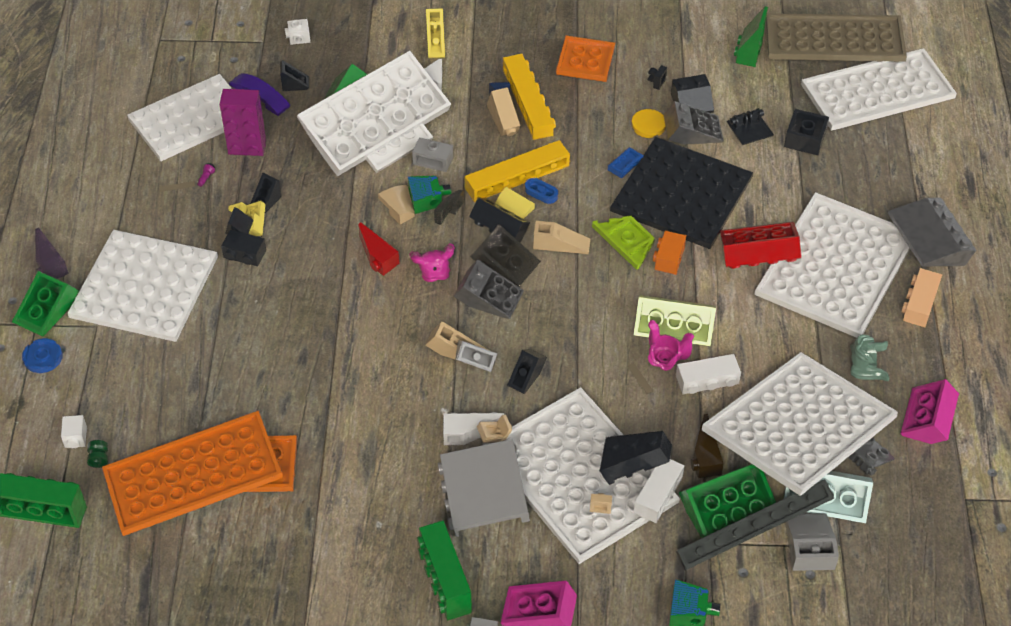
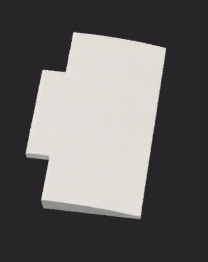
M408 51L297 115V118L337 176L364 160L378 173L411 153L419 137L432 140L433 136L424 125L447 112L451 103L411 51Z

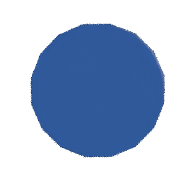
M47 338L33 341V344L30 346L28 344L22 353L24 365L34 373H46L55 369L63 358L60 345L56 341Z

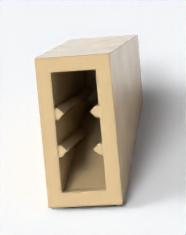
M508 87L491 91L487 107L501 136L515 135L520 128V123Z

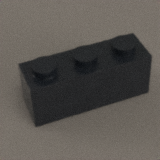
M481 197L477 198L469 215L476 225L488 227L490 233L504 236L503 240L511 244L522 241L530 222L487 198Z

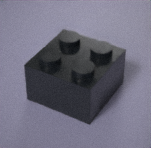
M795 109L786 133L784 147L818 156L827 131L829 117Z

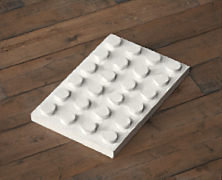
M218 74L128 114V120L157 158L163 161L224 133L220 99L223 89L232 88Z

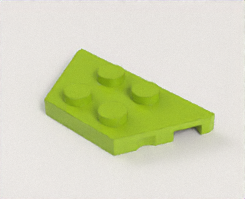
M632 216L611 218L608 222L598 223V220L592 222V228L638 270L652 248L655 238Z

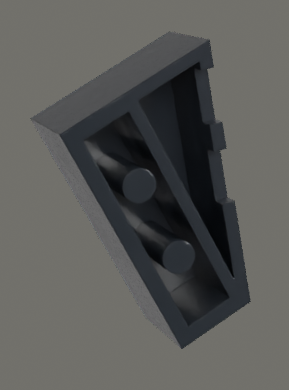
M663 431L606 437L599 471L607 483L611 485L615 483L616 479L626 476L629 478L633 476L634 472L642 469L647 471L670 461L672 444Z

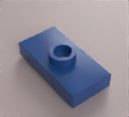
M629 147L608 165L607 170L622 179L637 166L644 155Z

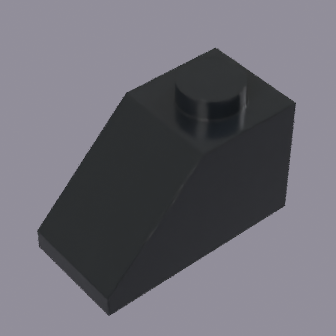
M532 349L522 350L507 386L525 394L540 375L547 357Z

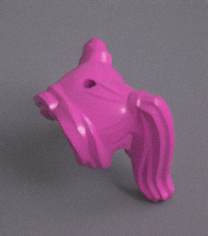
M449 243L444 247L443 251H427L423 255L418 251H411L409 256L412 262L419 265L422 278L426 282L445 280L450 276L449 259L454 254L455 247L452 243Z
M650 320L648 323L650 328L648 361L652 366L668 371L679 360H686L690 357L692 340L694 338L692 333H686L682 340L679 341L670 335H660L658 324L654 320Z

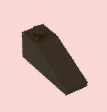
M708 414L703 415L694 457L691 459V468L693 471H696L698 479L722 475L724 465L716 439L702 431L703 424L709 420Z

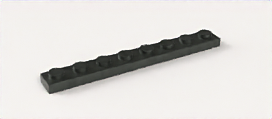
M822 480L801 496L795 493L677 550L676 553L684 569L687 570L834 499V496L826 480Z

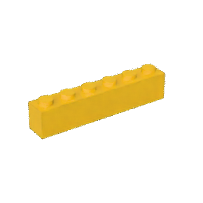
M523 54L503 57V72L510 83V88L533 140L553 136V129L556 128L555 120L550 116L549 106L545 105L544 95L540 94L539 84L535 83L534 73L530 71L528 60H525Z
M560 140L549 143L548 145L464 176L465 190L475 203L478 197L488 198L501 193L506 187L511 189L524 184L528 179L539 178L568 167L570 153Z

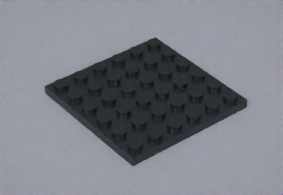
M655 137L612 203L610 211L624 217L632 216L637 222L663 232L669 231L687 235V241L711 249L750 183L753 172Z

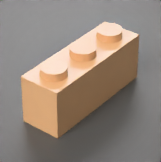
M920 268L918 275L914 274L911 282L914 288H909L906 299H909V302H904L902 313H905L903 321L926 327L942 274Z

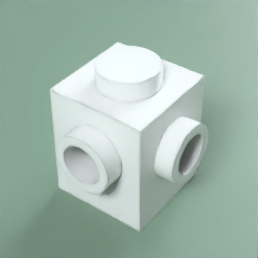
M307 19L287 21L288 28H285L286 38H290V45L310 43Z

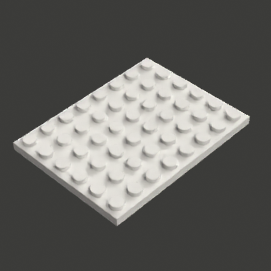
M815 192L795 225L800 236L801 258L794 262L782 260L776 264H771L757 286L754 295L857 338L865 332L906 258L910 247L894 223Z
M800 352L706 421L702 426V431L801 496L897 417L898 412Z
M581 387L512 426V431L506 439H513L526 501L578 564H581L650 521L634 514V504H632L635 494L641 492V486L645 477L649 478L651 475V469L647 471L642 469L634 472L632 477H621L616 479L615 483L611 485L607 483L599 471L606 437L623 434ZM675 492L663 512L679 503L680 498ZM604 493L612 495L611 514L590 512L591 494Z

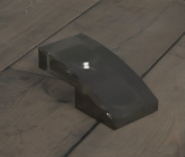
M463 190L450 194L434 210L435 223L442 225L449 213L457 214L463 204Z

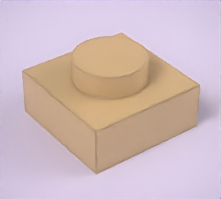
M604 493L591 494L590 512L611 514L612 495Z

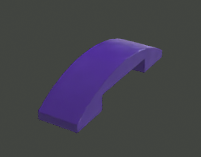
M241 73L229 82V85L234 89L259 90L260 101L265 103L267 110L277 116L290 107V104L278 91L253 75Z

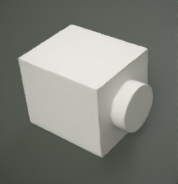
M64 416L61 431L64 447H85L87 426L84 416Z

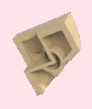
M407 185L395 186L378 193V199L389 209V214L400 225L415 217Z

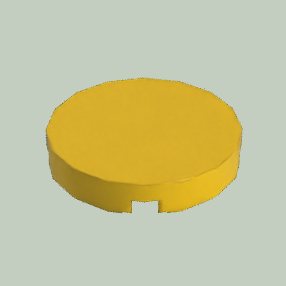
M644 109L636 112L632 117L631 126L634 132L641 137L654 138L656 135H662L665 131L664 115L661 112Z

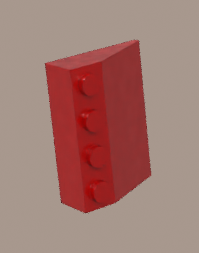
M794 221L720 231L726 267L735 269L741 267V265L758 266L759 263L765 262L767 264H776L782 260L794 262L801 258L800 236Z

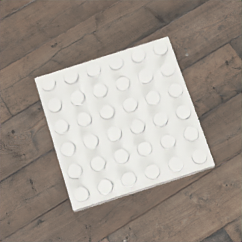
M113 230L68 311V316L76 320L176 342L218 258V254L211 250Z

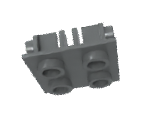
M874 437L848 457L853 463L857 461L856 465L860 466V469L866 475L870 474L871 476L877 471L876 467L895 460L886 448L875 441Z

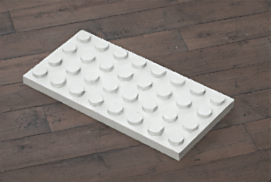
M924 48L906 53V62L872 61L802 79L801 81L803 89L819 113L829 117L828 127L831 131L954 99L957 94Z

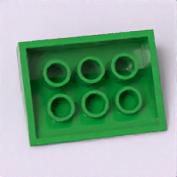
M753 464L679 492L686 513L701 538L776 503L764 472Z

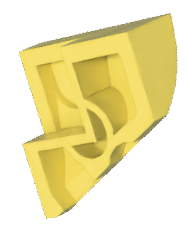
M507 187L496 200L497 205L523 219L535 209V203Z
M259 201L246 205L240 202L229 206V211L232 212L234 207H236L254 220L249 235H263L265 203Z

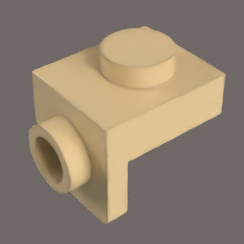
M501 415L497 422H479L477 425L483 443L505 441L512 431L511 424L506 415Z

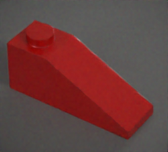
M360 222L358 224L359 237L370 266L375 272L378 271L384 276L400 264L399 251Z

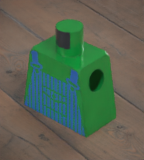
M437 176L408 177V188L415 214L441 207L442 196L451 195L450 184L439 185Z
M675 580L669 626H704L706 615L719 616L721 603L708 602V589Z

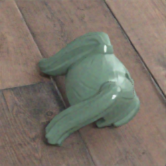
M862 334L858 336L855 342L850 345L853 363L850 371L851 375L862 380L889 381L888 373L877 368V352L886 350L888 341L874 342V338L869 335Z

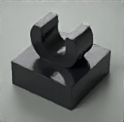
M663 65L658 70L650 68L648 71L650 75L647 80L653 82V88L657 90L666 81L667 67Z

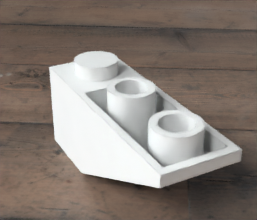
M473 412L469 414H444V445H465L481 438L477 429L479 422H497L504 413Z

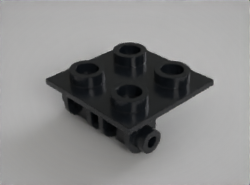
M757 108L751 112L747 111L740 115H734L727 121L742 145L774 136L762 118L764 116L763 109Z

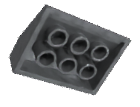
M924 198L888 212V215L922 267L965 266L976 252L971 240L968 239L962 227L941 198Z

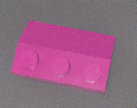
M946 379L912 388L901 430L902 436L928 444L948 440L959 393Z

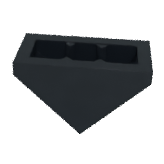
M282 60L280 62L282 91L308 90L309 76Z
M262 172L250 204L262 201L265 203L266 213L281 198L279 180Z
M234 207L225 234H228L230 230L249 234L254 220Z

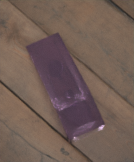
M39 227L36 228L35 246L38 266L36 271H40L55 279L69 274L63 258Z

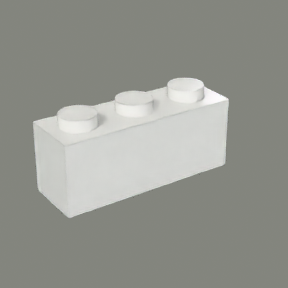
M734 354L677 364L676 378L682 395L694 394L704 390H714L726 386L731 387L739 384L741 371Z
M670 459L668 463L651 469L650 477H645L642 483L641 492H637L633 498L634 514L657 523L683 478L685 465Z

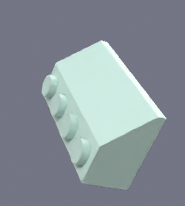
M830 471L818 481L826 480L834 499L807 511V513L827 514L829 517L866 523L873 487L872 478ZM786 486L784 491V499L795 494V492H793Z

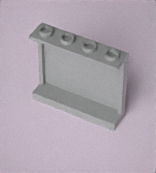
M513 439L440 454L441 462L438 463L440 475L444 474L445 479L441 481L443 493L448 495V499H444L447 512H451L448 523L450 530L455 531L456 537H459V531L520 517L522 523L530 521Z

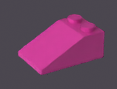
M567 580L509 586L501 624L502 626H571L577 594Z

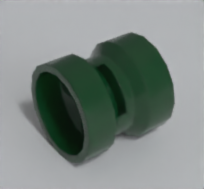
M103 440L90 441L87 445L89 453L87 464L93 468H102L108 463V456L106 454L108 452V443Z

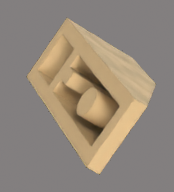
M442 321L432 330L425 345L438 354L452 359L456 357L459 340L486 349Z

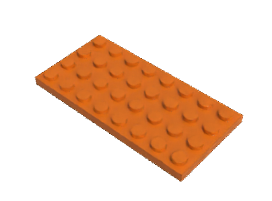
M259 411L102 467L123 536L283 478Z

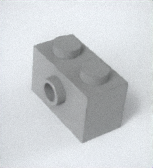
M419 137L412 151L413 164L447 172L453 159V145Z

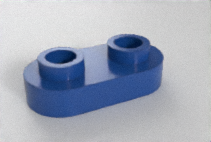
M531 178L525 182V192L528 195L547 204L557 201L558 190L554 186L537 178Z

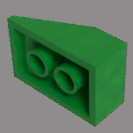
M765 6L744 28L743 34L739 35L737 42L739 46H736L734 56H737V64L756 67L762 47L768 7Z
M38 271L12 323L44 337L71 308L79 290Z

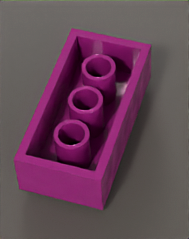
M223 89L220 99V110L228 155L264 156L266 135L259 90Z

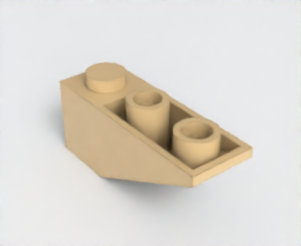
M536 221L533 249L589 254L590 238L555 222Z

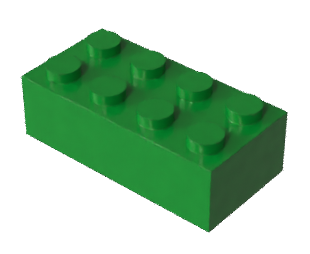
M0 473V517L75 528L80 527L87 505L79 484L59 482L53 479H38L33 476H17L12 473Z
M444 520L419 527L420 536L417 537L419 548L417 550L420 560L425 561L424 570L427 578L431 577L433 595L438 596L439 601H437L440 613L445 614L447 621L471 614V590Z

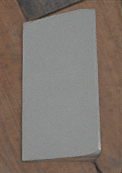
M459 340L455 359L491 372L497 353Z

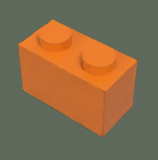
M665 231L663 238L659 237L657 244L659 250L655 251L653 255V262H656L655 270L677 275L687 235Z

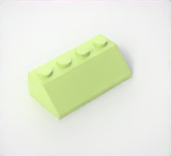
M640 295L634 335L649 337L650 328L648 323L650 320H654L659 326L660 335H670L681 341L686 333H692L694 335L692 344L710 346L716 306Z

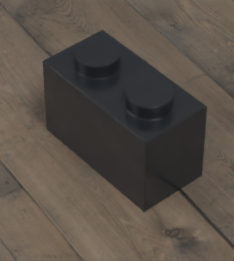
M233 230L229 231L221 245L223 258L257 267L266 252L265 238Z

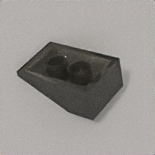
M498 225L470 256L474 261L478 259L518 287L521 286L541 262L501 225Z

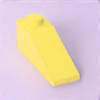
M443 8L426 9L428 58H445Z

